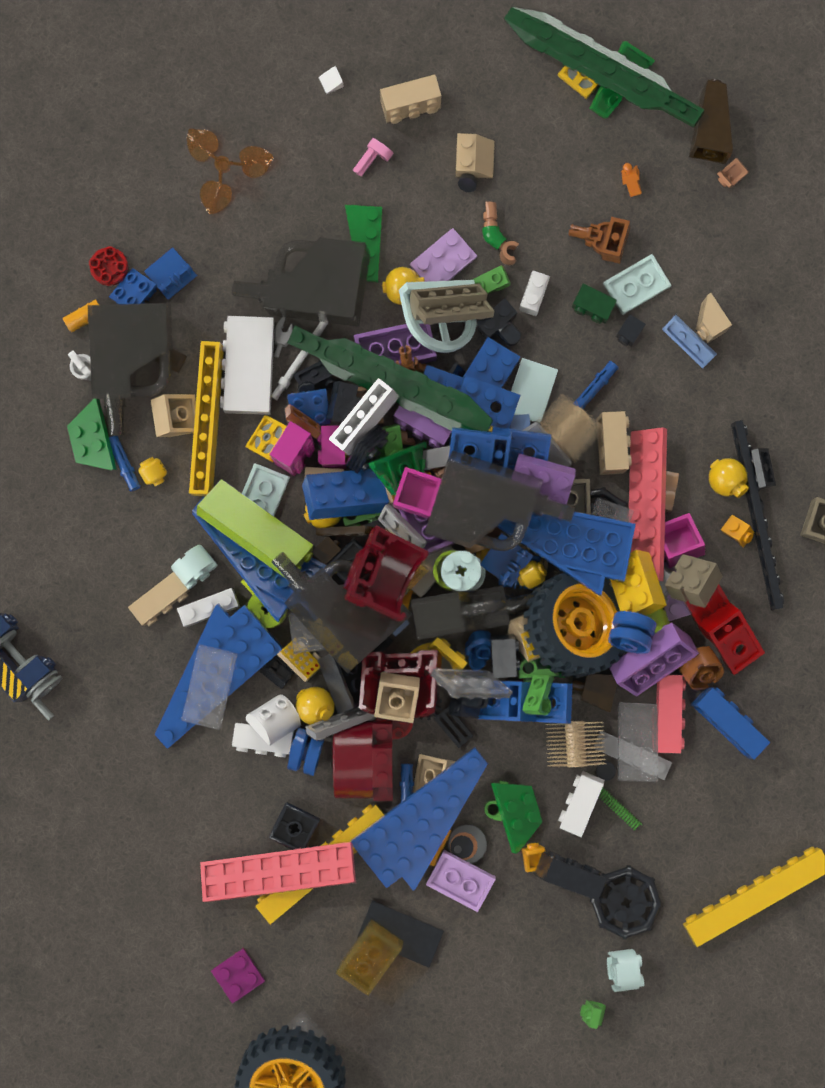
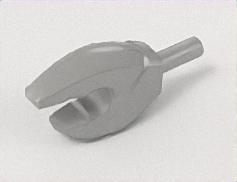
M284 316L279 320L274 330V341L278 345L274 355L276 358H279L281 348L288 345L287 342L294 328L291 324L287 332H282L285 322Z

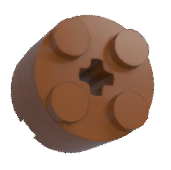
M710 646L696 648L699 654L678 668L693 690L709 688L708 684L711 682L717 683L724 674L722 663Z

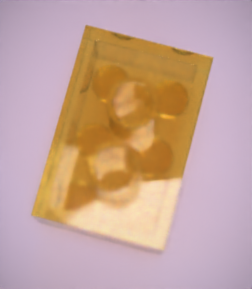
M371 919L338 965L336 974L369 996L402 950L403 941Z

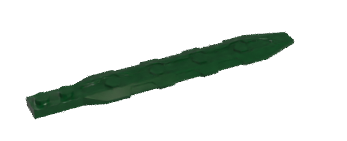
M511 7L504 17V20L526 45L540 53H546L555 58L567 68L573 71L576 70L594 80V83L603 88H609L620 94L627 101L641 109L662 110L693 128L704 114L705 109L672 92L662 76L627 60L624 55L607 49L596 43L593 38L584 33L576 32L565 26L562 21L545 12Z
M298 326L293 328L287 343L318 357L330 374L345 381L349 380L366 388L367 391L379 378L399 395L395 402L400 404V407L430 418L434 423L451 431L453 427L484 432L489 431L493 419L468 394L435 382L418 371L409 370L395 363L394 360L362 348L361 345L346 338L326 340Z

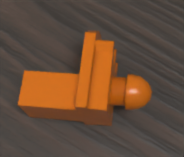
M625 163L621 171L623 185H627L631 197L642 194L638 181L640 180L638 167L635 166L633 168L630 163Z

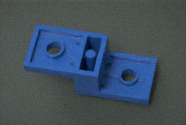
M426 365L424 375L446 387L450 386L468 394L493 419L491 427L510 428L521 396L520 394L468 376L463 378ZM492 402H498L501 405V410L498 413H494L491 410L490 405Z
M453 427L448 467L506 475L507 469H515L519 453L525 455L524 449L527 447H531L535 451L531 457L548 461L551 434L493 427L492 433ZM471 445L475 448V453L471 455L466 454L464 448Z
M484 680L483 690L488 693L489 702L486 708L480 709L479 719L571 724L572 684L552 683L548 695L551 701L550 713L548 715H530L522 709L531 682ZM494 696L496 697V703H495V705L493 704V697H494ZM553 699L556 700V705L554 708L552 706Z

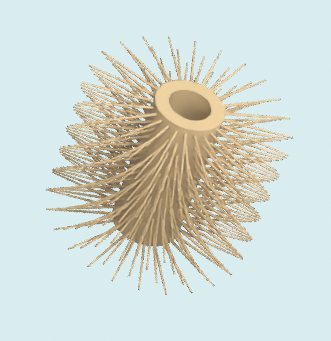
M565 399L563 404L559 402L563 409L562 411L558 408H554L553 412L551 411L552 414L549 417L553 423L549 421L548 424L546 422H541L540 424L542 428L546 427L545 431L551 434V438L569 458L574 459V453L571 455L567 453H570L571 450L578 452L579 448L582 450L583 443L588 444L584 437L585 434L588 437H592L588 429L597 431V428L593 424L594 421L589 417L591 415H588L576 404L574 405L570 401L568 403Z
M571 721V724H546L565 725V727L547 728L565 729V731L547 732L565 733V735L547 737H566V739L548 741H566V743L547 745H566V748L547 749L566 750L547 753L566 754V756L547 758H567V760L547 762H567V764L548 766L586 767L588 765L606 764L601 762L587 763V761L605 759H586V757L606 756L604 754L586 755V753L605 752L602 750L586 751V749L603 748V746L588 747L586 745L604 742H585L586 740L605 739L585 738V736L605 735L585 734V732L604 731L585 730V728L604 727L585 726V724L604 722Z

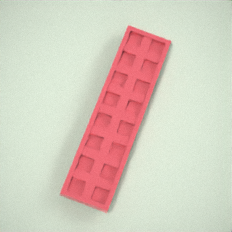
M663 427L631 432L630 455L632 464L630 466L628 515V522L636 524L630 553L635 550L649 552L659 582L664 581L667 429Z
M351 842L200 862L203 902L356 883L353 844Z

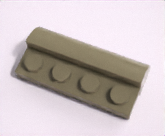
M480 284L411 290L410 307L414 319L422 320L424 324L428 325L493 318L495 312L486 301L488 294Z

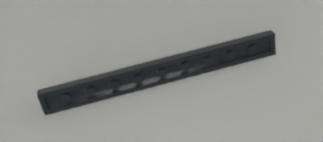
M743 420L735 421L731 424L738 461L745 467L747 472L746 485L749 489L746 492V498L770 609L783 608L784 596L779 590L780 577L775 571L776 559L771 553L772 540L767 534L768 522L764 518L762 511L764 510V503L759 497L758 492L760 488L755 480V466L752 464L750 456L752 448L750 443L747 442L746 437L748 430L747 426L743 424Z

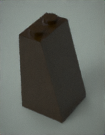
M718 79L707 80L701 92L699 107L705 110L694 127L689 157L726 164L733 152L727 84L722 83Z

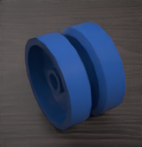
M630 611L616 612L612 622L614 628L610 630L608 642L623 651L638 654L648 653L652 645L650 637L654 636L657 623L648 616Z
M298 728L290 748L287 769L297 772L301 767L302 761H305L303 767L304 774L314 776L324 739L316 741L311 738L310 743H308L309 735L306 733V729Z

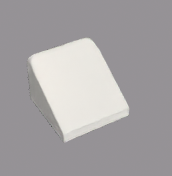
M336 66L319 76L326 94L344 87Z

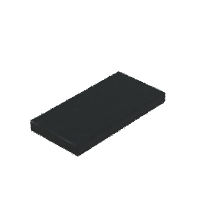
M372 900L357 938L429 968L444 930Z

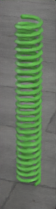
M602 787L599 799L604 794L605 796L601 801L604 800L605 803L609 799L606 805L608 807L611 806L610 809L616 805L613 811L617 813L620 810L617 816L620 815L619 817H622V820L628 815L624 822L628 824L632 820L629 826L633 830L642 825L638 819L633 817L629 810H626L620 802L615 800L613 795H610Z

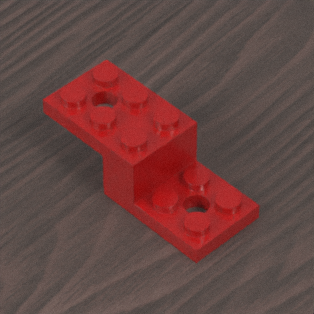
M719 584L705 608L690 604L688 600L684 602L702 634L714 644L733 675L765 654L743 614L729 602ZM739 645H743V649L736 653V648Z

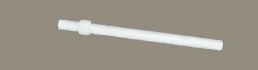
M332 303L313 334L320 337L339 308L336 303ZM301 350L285 376L280 378L278 381L279 385L271 395L273 399L278 400L284 389L289 387L291 384L290 380L294 376L293 374L296 373L308 355L307 352Z

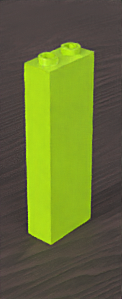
M222 479L197 505V515L288 581L292 576L296 577L302 569V564L304 562L308 563L313 557V544Z

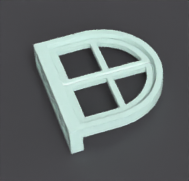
M474 280L406 282L399 289L406 324L411 334L419 343L436 352L449 353L457 351L473 337L476 329V319L454 321L465 322V328L462 335L453 341H450L446 323H438L442 341L433 339L420 327L419 324H424L423 321L415 320L410 307L411 290L475 284Z

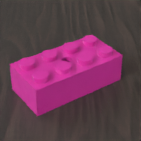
M290 421L269 455L275 465L295 476L297 473L300 474L305 467V459L307 457L310 458L316 448H314L315 444L311 434Z

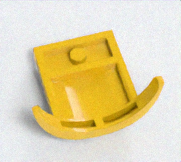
M437 637L433 642L423 644L411 652L438 650L450 663L454 676L457 677L461 676V670L467 664L464 655L459 651L454 652L450 648L449 642L443 638L439 639Z

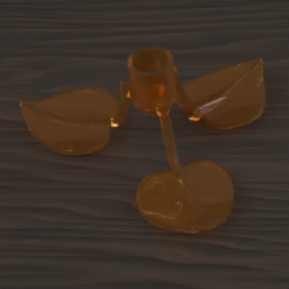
M190 128L188 130L187 145L192 157L200 162L206 161L209 156L215 160V168L219 172L218 183L213 180L207 181L200 190L201 201L209 214L222 211L231 201L232 190L230 186L222 184V175L230 170L231 165L242 166L246 176L258 178L267 171L273 160V155L270 152L256 146H249L240 151L239 158L241 162L229 161L225 156L217 157L212 154L219 147L217 136L214 133L203 129Z

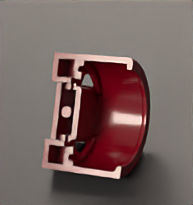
M379 526L374 527L369 534L365 547L355 556L343 587L348 590L345 599L360 607L367 606L396 621L404 620L406 613L401 614L403 597L413 575L427 558L428 551Z
M438 650L419 651V653L404 654L363 652L359 709L375 715L381 677L378 674L385 671L386 673L420 678L414 718L433 714L436 710L438 674H441L442 654Z
M365 721L333 734V789L336 799L373 798V801H393L392 721ZM373 736H374V737L376 738L377 743H374V744L372 745Z

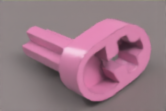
M372 138L367 145L369 149L353 169L361 177L377 155L388 162L394 154L375 138Z

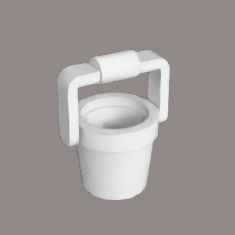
M72 350L68 354L71 358L70 371L78 379H88L89 381L94 379L96 368L93 359L85 354L77 355Z

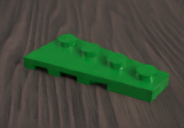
M623 41L618 50V53L624 55L627 60L644 69H647L655 62L653 58L627 41ZM600 86L589 109L602 118H607L622 101L623 96L609 88L605 89Z
M345 205L359 281L378 282L382 207Z

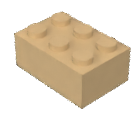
M436 75L380 89L381 105L387 123H399L407 117L414 119L422 113L432 114L441 108V93Z
M625 411L602 412L596 418L597 427H600L599 431L601 432L598 435L600 475L623 474L632 464L631 455H628L630 436H627L626 428H629V418L625 416Z

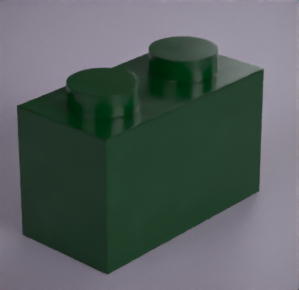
M583 283L573 302L572 308L579 315L584 316L586 314L592 317V321L598 324H605L617 299Z

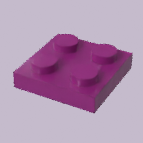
M244 948L211 970L232 1004L265 982L264 977Z

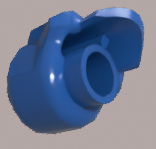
M485 630L473 632L465 643V655L468 656L469 665L474 671L486 666V662L491 658V633Z

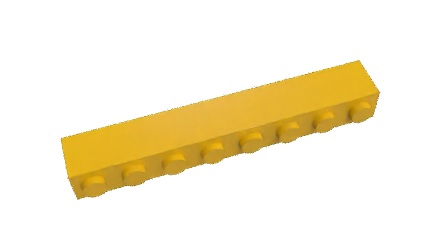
M201 341L189 487V494L193 496L205 497L214 486L222 359L224 356L223 345L220 342Z
M369 804L362 810L363 815L359 819L355 816L347 823L349 826L344 831L338 830L332 836L334 840L329 844L324 842L321 846L351 842L353 838L385 815L377 804L374 806ZM353 847V855H354L357 851H356V849ZM313 888L261 895L257 899L259 903L255 907L268 923L272 924Z
M810 847L804 851V855L801 857H792L787 860L788 864L785 866H777L771 869V874L755 878L753 880L754 883L750 886L743 885L736 890V894L722 897L719 899L720 903L715 906L710 904L702 909L703 912L699 915L692 914L687 917L683 925L694 945L699 947L825 875V855L823 851L817 847Z

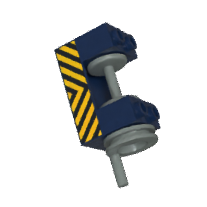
M0 613V687L13 702H23L25 699L32 697L31 702L49 721L54 715L40 699L59 684L62 676H57L56 664L50 657L34 655L25 660L10 643L19 629L16 625L18 621L11 614ZM3 647L18 662V664L20 665L19 667H17V665L9 658V656L6 655V653L2 650Z

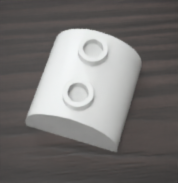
M281 694L246 715V721L269 746L301 725L295 707Z

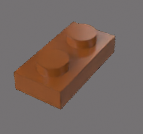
M291 404L285 408L286 420L288 422H293L309 432L314 438H318L321 434L319 423Z

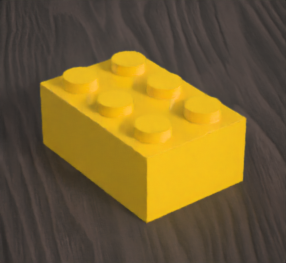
M641 550L631 552L625 581L612 579L610 581L620 611H630L648 616L667 606L650 553Z

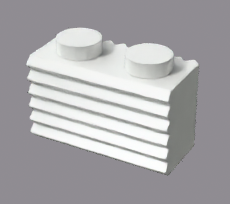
M536 271L531 272L519 307L520 311L537 316L550 276Z

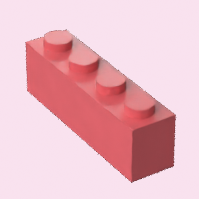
M667 675L657 682L655 752L681 753V749H684L685 740L682 738V730L685 729V718H682V710H685V699H682V691L686 689V680L683 679V675Z

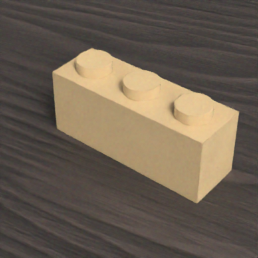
M173 572L128 608L142 626H151L158 620L156 618L161 613L165 615L173 609L172 605L178 601L180 603L185 600L190 590L185 587Z

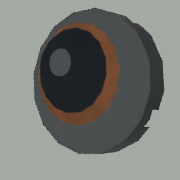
M461 825L454 829L449 836L448 847L450 853L469 863L477 862L486 851L487 841L485 835L474 825Z

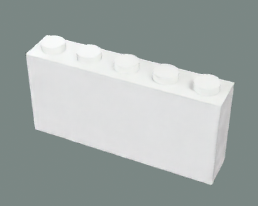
M228 316L227 321H224V333H227V340H223V352H226V359H222V370H225V378L221 379V389H224V397L221 396L220 408H223L225 413L271 415L275 329L273 317Z

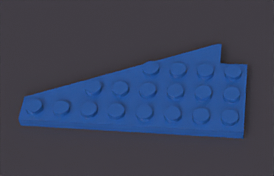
M481 493L477 514L597 595H602L605 578L625 581L635 523L569 510L563 512L534 503Z
M202 496V498L199 500V502L197 503V505H198L205 497ZM196 505L192 510L193 516L272 617L279 622L286 610L290 609L305 618L335 570L311 558L308 563L304 562L302 564L299 574L296 577L292 576L288 581L199 517Z
M219 603L214 607L155 732V736L167 749L283 649L246 605L242 606L231 617Z
M476 747L351 840L353 847L386 888L403 877L412 890L416 889L487 766L486 760Z

